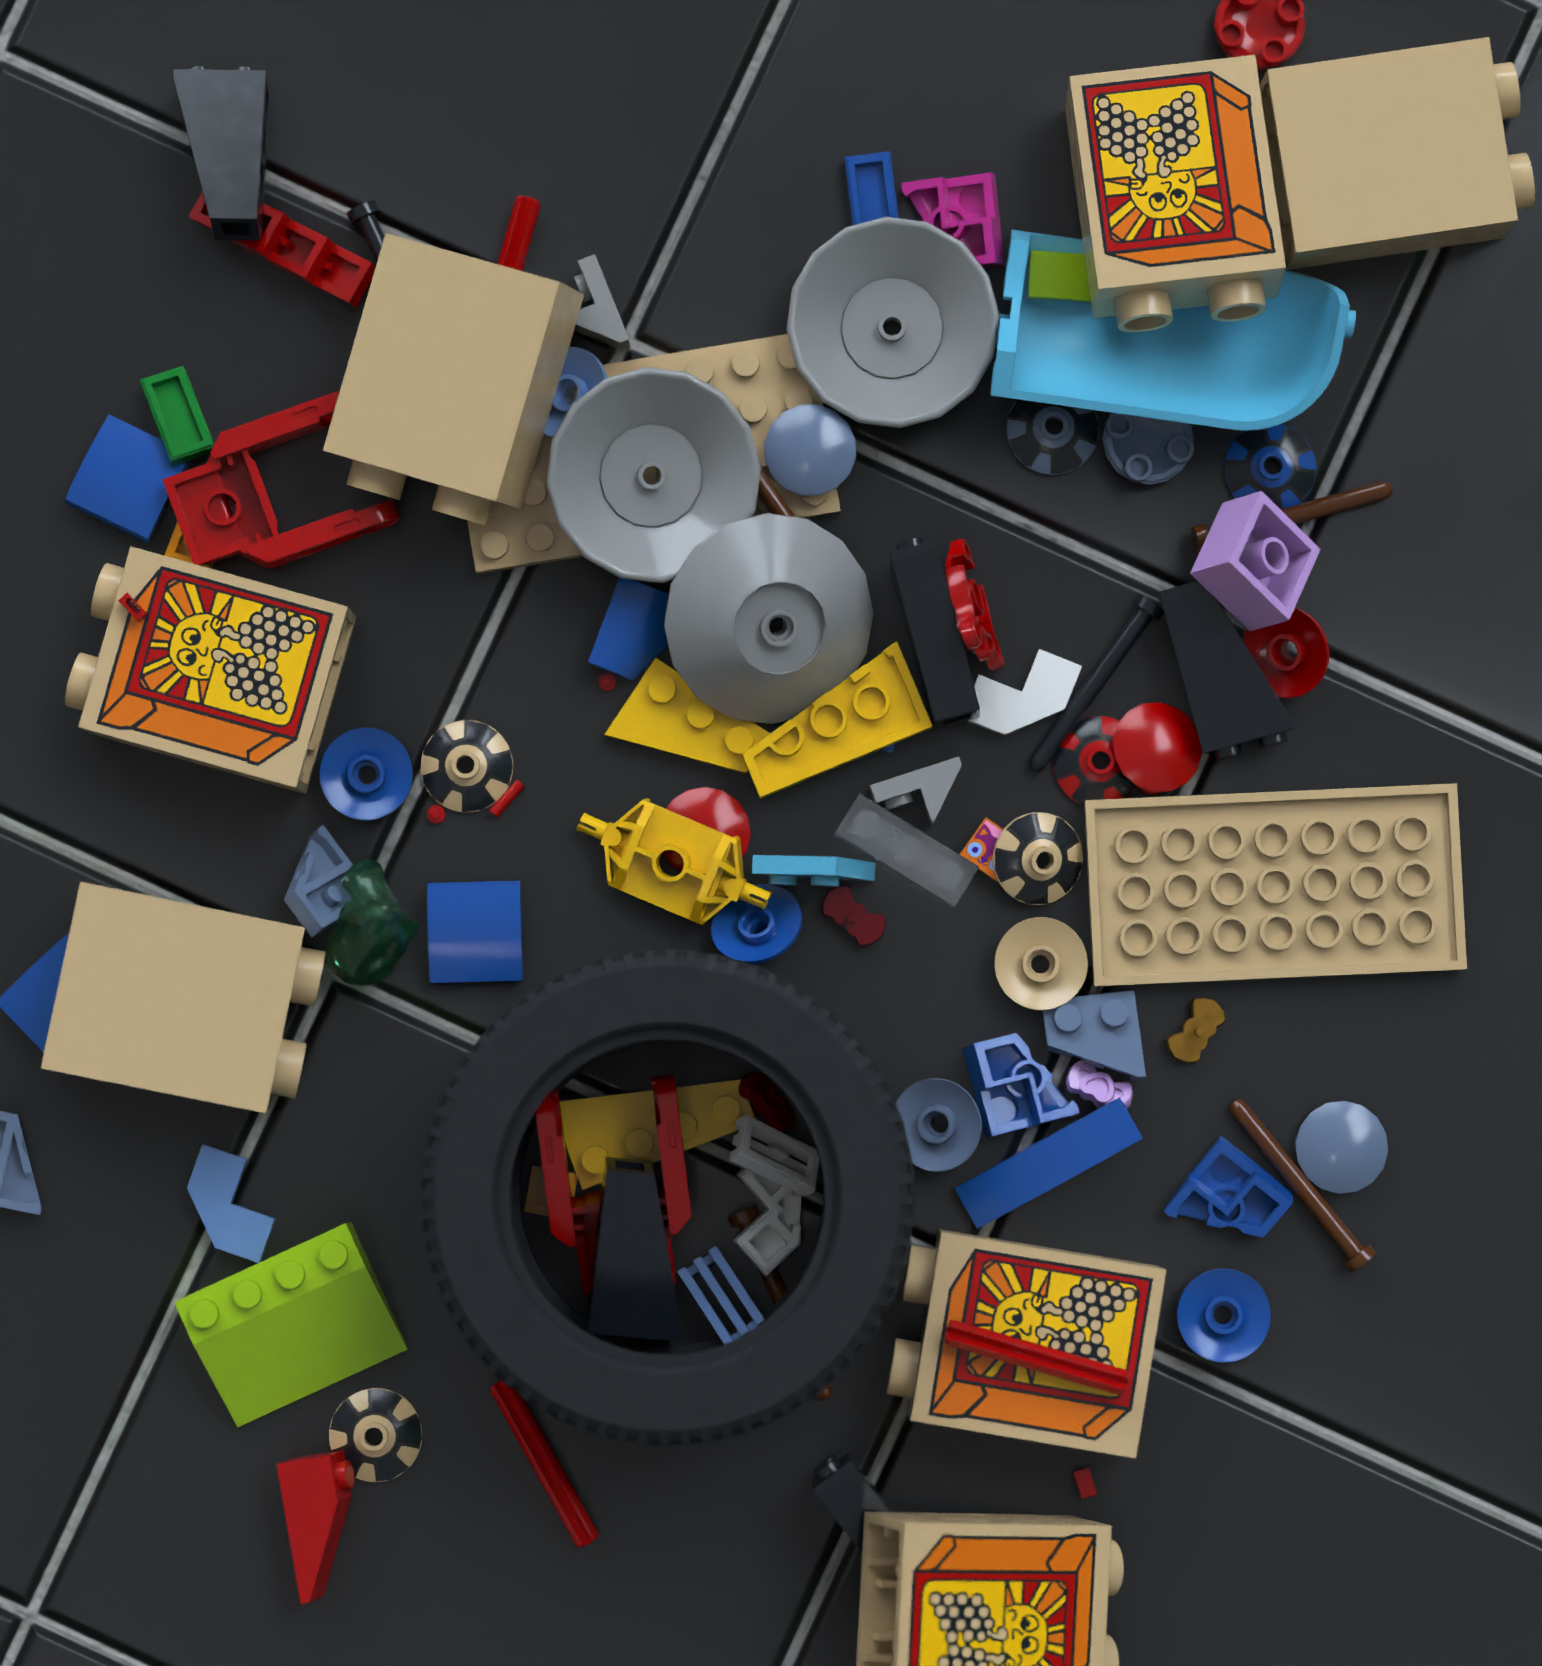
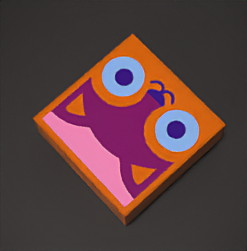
M985 817L959 856L997 882L993 869V850L996 840L1003 829Z

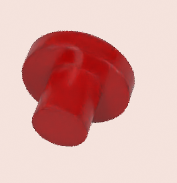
M604 673L599 677L598 685L603 691H611L616 687L617 681L613 674Z
M433 805L427 811V818L431 823H441L445 819V811L441 806Z

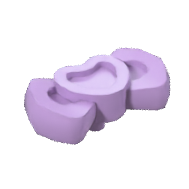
M1083 1060L1078 1061L1069 1068L1066 1085L1070 1093L1079 1094L1082 1099L1092 1101L1097 1108L1106 1105L1118 1097L1121 1098L1126 1109L1130 1107L1133 1089L1129 1082H1113L1108 1073L1097 1072L1094 1066L1086 1064Z

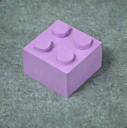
M1262 491L1222 503L1190 574L1249 631L1290 620L1321 549Z

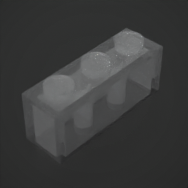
M860 793L834 835L952 909L956 906L979 868L976 864Z

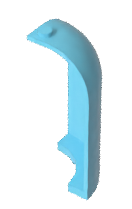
M1011 229L1003 284V300L1010 301L1009 315L1000 314L995 347L997 348V353L992 371L991 396L1245 431L1270 428L1291 420L1304 412L1325 391L1339 364L1344 338L1351 339L1353 336L1356 311L1349 310L1350 305L1347 296L1338 287L1308 275L1285 270L1277 297L1265 299L1266 311L1256 317L1241 321L1221 322L1211 318L1209 305L1172 309L1173 322L1163 328L1146 332H1124L1118 329L1116 316L1093 319L1091 302L1028 299L1031 250L1084 254L1082 239Z

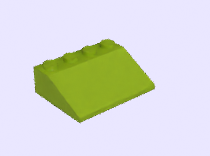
M352 1222L338 1226L174 1302L194 1348L237 1427L408 1350V1346Z

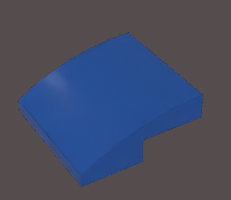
M108 415L71 484L65 498V504L148 543L169 508L170 500L162 479L186 471L191 461L171 467L161 439L112 415Z
M521 881L428 883L427 923L430 983L523 981Z
M69 934L65 935L0 997V1008L43 1053Z

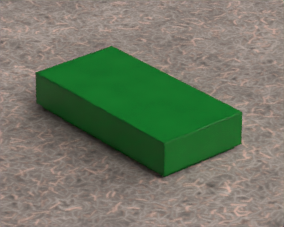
M184 365L140 379L141 390L171 467L211 454L214 442Z

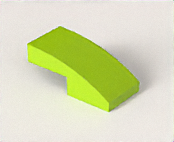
M1031 250L1028 299L1091 302L1085 254Z

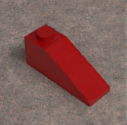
M344 1450L291 1458L276 1464L300 1604L311 1603L325 1594L352 1497L351 1488L354 1487L355 1481L352 1464L349 1460L345 1459Z

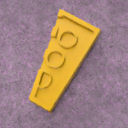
M896 641L873 660L849 675L839 685L811 703L805 710L743 753L742 756L761 799L932 729L933 726Z
M740 1080L676 1087L684 1151L738 1131L735 1128L736 1120L745 1114L755 1119L749 1101L739 1095L738 1086ZM653 1090L560 1101L565 1145L582 1190L602 1183L605 1157L652 1161V1163L661 1160Z

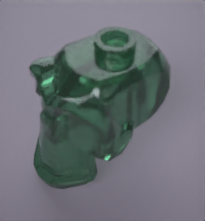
M361 858L352 865L341 880L343 888L352 899L347 901L341 908L338 924L334 926L328 936L326 959L330 970L343 982L350 985L369 986L383 981L392 973L394 965L406 953L409 941L416 936L420 926L417 922L411 921L408 914L399 908L398 901L386 883L381 864L374 859Z

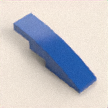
M1118 1097L1081 1119L1022 1149L954 1189L976 1229L1113 1156L1143 1139L1121 1098Z

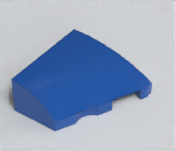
M619 578L589 657V666L634 681L658 655L664 653L669 648L664 628L669 594L635 580Z
M1017 1033L973 1043L962 1048L986 1138L1079 1114L1078 1105L1073 1100L1068 1101L1051 1081L1053 1078L1052 1074L1044 1065L1038 1064L1033 1060L1030 1048Z
M1220 1136L1187 1176L1164 1207L1163 1212L1174 1218H1177V1215L1204 1220L1207 1221L1206 1225L1213 1227H1235L1244 1234L1264 1238L1293 1204L1294 1192L1228 1140Z

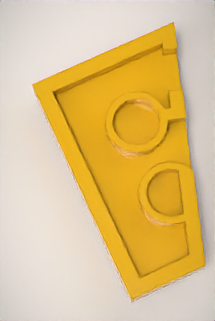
M655 658L604 735L746 774L748 768L742 754L770 733L754 722L731 719L697 699L677 671Z

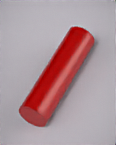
M516 779L489 810L498 818L525 786Z

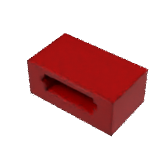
M128 593L118 600L138 622H141L148 616L147 612Z
M1086 1466L1074 1470L1073 1474L1081 1499L1096 1495L1097 1491L1089 1467Z

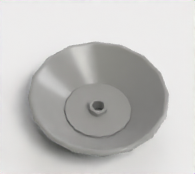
M882 217L845 227L812 252L792 287L786 330L797 370L823 403L858 423L903 428L942 417L975 391L995 355L1000 315L989 275L963 242L928 222ZM891 320L899 323L901 331L897 335H888L883 329L884 324Z
M645 367L605 378L572 404L551 441L546 484L558 525L584 558L619 578L665 583L674 580L695 546L725 524L753 516L757 505L761 465L750 426L723 392L688 372ZM649 466L657 468L660 474L659 480L652 485L647 484L643 479V472Z
M765 513L727 523L692 549L671 583L664 628L672 664L697 699L731 719L775 724L794 718L809 707L811 703L826 692L828 693L858 669L867 654L874 612L866 574L841 539L808 519ZM778 617L782 618V629L775 633L770 632L769 624L771 620Z

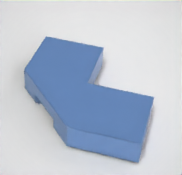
M202 1144L187 1190L210 1239L217 1249L260 1263L276 1218L233 1203L248 1159L207 1144Z

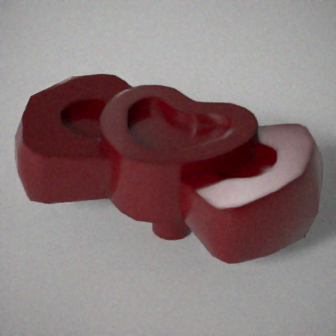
M839 885V887H834L826 892L822 902V914L825 917L834 919L837 924L845 926L847 932L854 936L859 946H870L882 938L886 928L885 916L878 913H867L862 904L855 903L852 889L849 885Z
M756 1071L745 1074L738 1086L739 1095L753 1103L754 1108L752 1112L756 1116L761 1115L764 1117L766 1125L783 1133H788L793 1127L796 1116L795 1112L788 1108L785 1098L779 1095L776 1087L771 1082L767 1081L764 1073Z

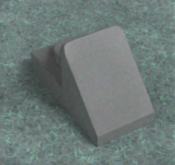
M595 254L578 260L581 274L574 276L575 283L579 292L584 294L583 302L592 300L593 304L580 309L574 331L620 350L630 348L629 337Z
M959 756L870 785L869 789L875 806L885 803L887 810H892L914 802L911 794L919 792L929 824L932 826L962 766Z

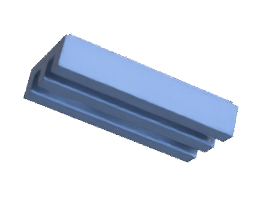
M714 1246L708 1250V1255L703 1258L699 1256L693 1261L694 1264L689 1268L683 1267L677 1272L723 1343L726 1344L757 1328L765 1319L717 1246ZM714 1264L718 1265L753 1318V1321L746 1325L710 1271L709 1268ZM701 1274L737 1328L738 1331L733 1335H730L694 1280L698 1275Z

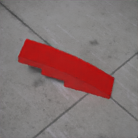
M202 191L188 217L213 231ZM265 203L262 241L229 240L268 263L354 308L357 307L370 284L376 268L372 262L334 244L329 238L291 220L285 213Z

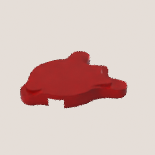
M962 538L950 542L945 561V571L950 597L955 608L958 631L961 637H963L967 649H971L973 654L976 653L979 661L985 660L989 669L994 671L1004 666V659L994 631L987 596L983 584L977 585L974 579H968L966 570L976 568L967 541Z

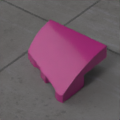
M989 172L949 179L938 177L901 183L903 194L911 200L924 222L932 224L963 242L983 268L1005 266L995 174Z

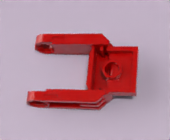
M340 391L220 432L206 464L162 479L193 564L205 566L239 553L241 557L270 570L382 530L400 520L394 501L389 497L386 502L356 512L351 508L290 531L278 533V521L256 462L250 456L330 427Z
M673 1074L651 1077L664 1183L662 1187H657L673 1281L676 1284L671 1238L674 1234H678L691 1218V1206L675 1075ZM556 1088L547 1095L535 1112L551 1234L565 1245L577 1250L583 1295H587L590 1291L601 1191L585 1193L581 1197L572 1196L558 1089Z

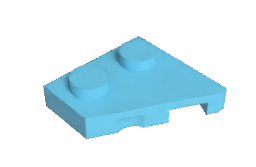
M753 855L752 874L769 876L770 885L797 886V878H811L812 886L839 887V880L875 881L876 863L830 856Z

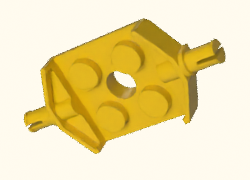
M648 798L640 801L615 823H606L587 813H584L580 819L583 823L578 824L577 831L601 840L600 844L604 846L607 882L611 887L701 925L706 923L731 901L737 902L740 899L762 910H765L769 901L766 900L770 899L772 892L747 882V879H744L741 841L738 836L731 837L653 804ZM665 850H674L683 858L684 866L680 874L670 876L662 871L659 859Z

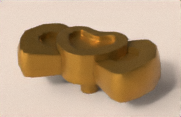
M1205 997L1194 998L1191 1002L1192 1017L1183 1022L1182 1032L1166 1038L1167 1048L1175 1060L1188 1064L1196 1063L1200 1060L1201 1050L1207 1046L1208 1038L1214 1035L1217 1027L1221 1026L1226 1020L1224 1010L1216 1000Z

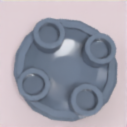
M818 404L798 405L783 412L770 426L764 442L765 462L772 477L786 490L794 492L800 497L822 495L836 489L850 475L856 460V441L849 424L836 411Z
M1111 413L1105 422L1102 440L1106 457L1116 472L1132 482L1152 485L1168 481L1183 470L1194 453V435L1192 426L1189 423Z
M1348 1101L1326 1103L1313 1110L1300 1125L1298 1135L1295 1137L1294 1150L1296 1151L1297 1162L1307 1179L1320 1189L1342 1194L1357 1192L1374 1182L1384 1169L1388 1154L1386 1132L1377 1116L1362 1105Z

